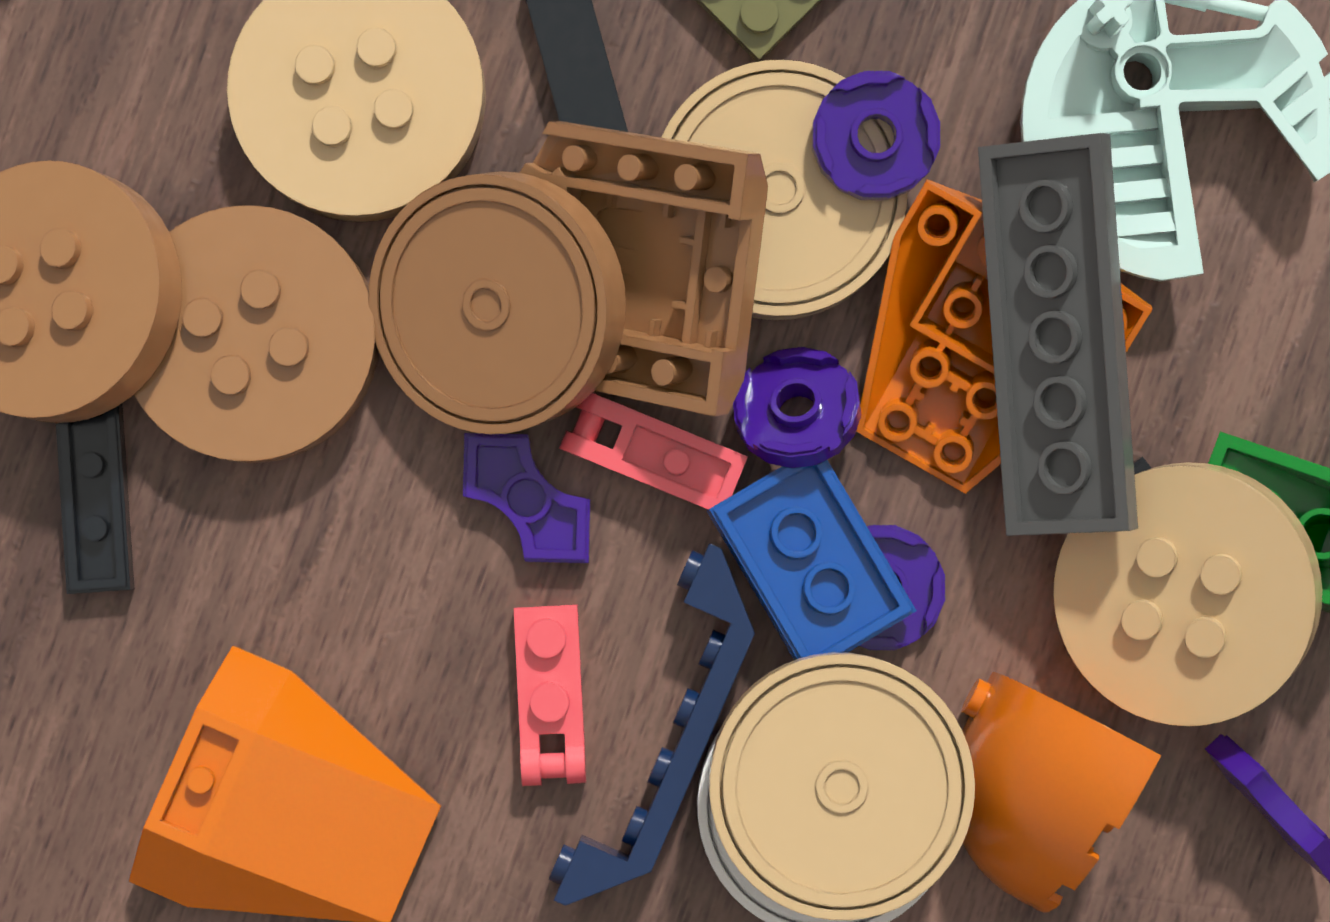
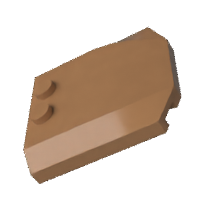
M563 121L548 122L542 134H548L549 136L533 163H525L520 173L536 176L561 187L579 200L592 213L612 243L621 266L625 284L626 317L619 350L605 378L594 391L715 417L728 414L745 377L768 183L760 153Z

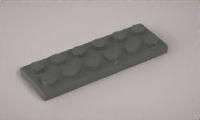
M1096 133L978 147L1006 536L1118 532L1138 529L1110 134Z

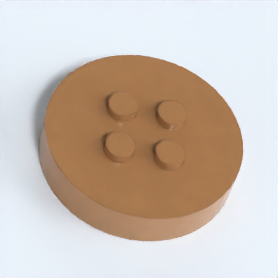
M38 161L14 166L0 172V412L51 423L76 422L101 415L119 406L134 395L154 374L170 347L176 331L182 299L181 270L175 245L167 227L154 208L140 194L116 179L81 165L63 161Z
M504 171L466 175L446 180L423 191L411 200L389 225L375 254L370 274L368 305L374 316L375 342L389 373L403 392L425 412L448 425L474 433L506 434L517 432L556 419L571 411L591 395L605 378L617 355L623 336L626 317L625 284L620 263L608 235L598 220L579 200L561 187L533 175Z
M231 206L219 208L190 218L172 229L169 233L176 248L182 278L180 315L172 342L162 362L149 380L134 394L140 406L156 425L174 440L202 454L228 461L242 463L279 461L304 453L323 443L335 434L358 409L368 392L378 362L379 351L375 342L374 316L368 305L369 284L358 265L321 228L295 214L271 207Z

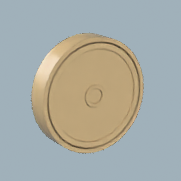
M263 0L243 26L236 41L228 71L227 95L231 122L237 139L252 165L284 197L306 210L332 219L365 222L396 217L411 200L423 191L458 176L471 157L483 126L486 107V87L482 63L465 22L448 0Z
M765 60L735 67L714 77L691 94L679 107L661 137L760 153L768 183V192L752 318L792 320L808 317L831 309L852 297L877 273L891 253L894 235L904 220L907 209L908 192L890 200H860L839 191L821 173L812 151V123L822 100L845 77L826 68L801 61ZM869 119L859 126L858 140L866 150L873 153H881L892 147L894 133L887 122L881 119Z
M1186 462L1158 466L1135 474L1138 529L1118 532L1068 533L1063 543L1054 577V606L1058 628L1064 645L1077 668L1096 690L1120 708L1136 716L1158 723L1177 726H1202L1238 717L1265 702L1278 691L1298 669L1312 645L1322 609L1321 572L1312 542L1299 519L1281 498L1263 484L1238 471L1207 463Z
M832 652L815 654L786 663L759 679L740 697L724 720L715 741L709 769V796L720 840L740 873L755 888L781 906L797 913L828 920H856L882 915L900 908L929 889L943 875L960 850L969 828L975 799V778L969 746L963 731L944 701L929 686L906 670L884 660L861 654Z

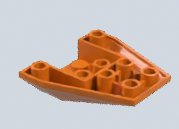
M927 179L894 235L860 404L862 415L856 432L965 494L1001 464L982 200ZM1121 283L1125 348L1127 352L1153 310V307Z
M232 646L194 711L145 822L128 882L191 908L352 922H391L442 805L292 670L237 646Z

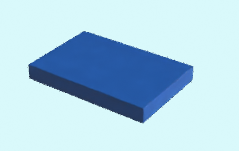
M828 460L818 465L799 468L782 466L707 510L708 515L794 660L815 654L848 653L917 611Z

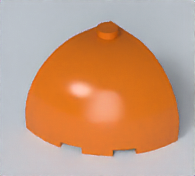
M992 672L987 682L980 678L976 680L961 710L962 713L969 716L962 731L969 746L975 778L973 812L963 845L978 868L995 885L1017 900L1040 912L1046 913L1060 905L1063 897L1055 892L1062 885L1075 891L1098 862L1099 854L1093 851L1094 847L1092 845L1102 831L1109 833L1114 827L1120 829L1148 782L1161 755L1018 681Z

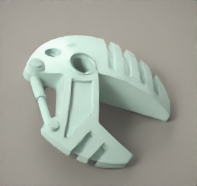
M1078 0L1052 27L1032 62L1021 104V141L1026 142L1096 133L1110 134L1120 271L1139 278L1159 282L1199 276L1204 272L1179 111L1261 108L1307 168L1313 181L1316 182L1330 173V72L1323 76L1319 64L1328 53L1310 23L1287 0H1275L1269 6L1242 0ZM1165 3L1203 12L1209 9L1257 20L1259 23L1254 30L1173 35L1168 28ZM1137 61L1149 68L1152 74V85L1149 90L1134 89L1126 82L1123 71L1125 63Z

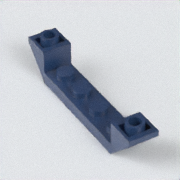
M709 543L704 555L693 550L691 551L677 586L688 590L683 601L684 603L729 622L724 634L713 629L698 665L709 670L698 693L687 688L673 720V724L683 728L674 751L664 747L661 748L647 780V783L657 786L648 810L638 806L635 807L622 837V842L632 846L629 854L627 855L584 835H581L576 849L565 844L563 845L548 880L559 884L554 901L565 906L652 871L754 637V630L722 549Z

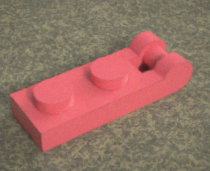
M594 393L576 406L577 409L581 410L574 430L572 433L565 432L559 449L707 510L733 495L748 458L746 455ZM605 420L622 427L613 449L596 443Z
M578 604L514 608L522 786H542V779L566 778L567 784L586 783ZM564 734L565 752L541 754L540 735Z

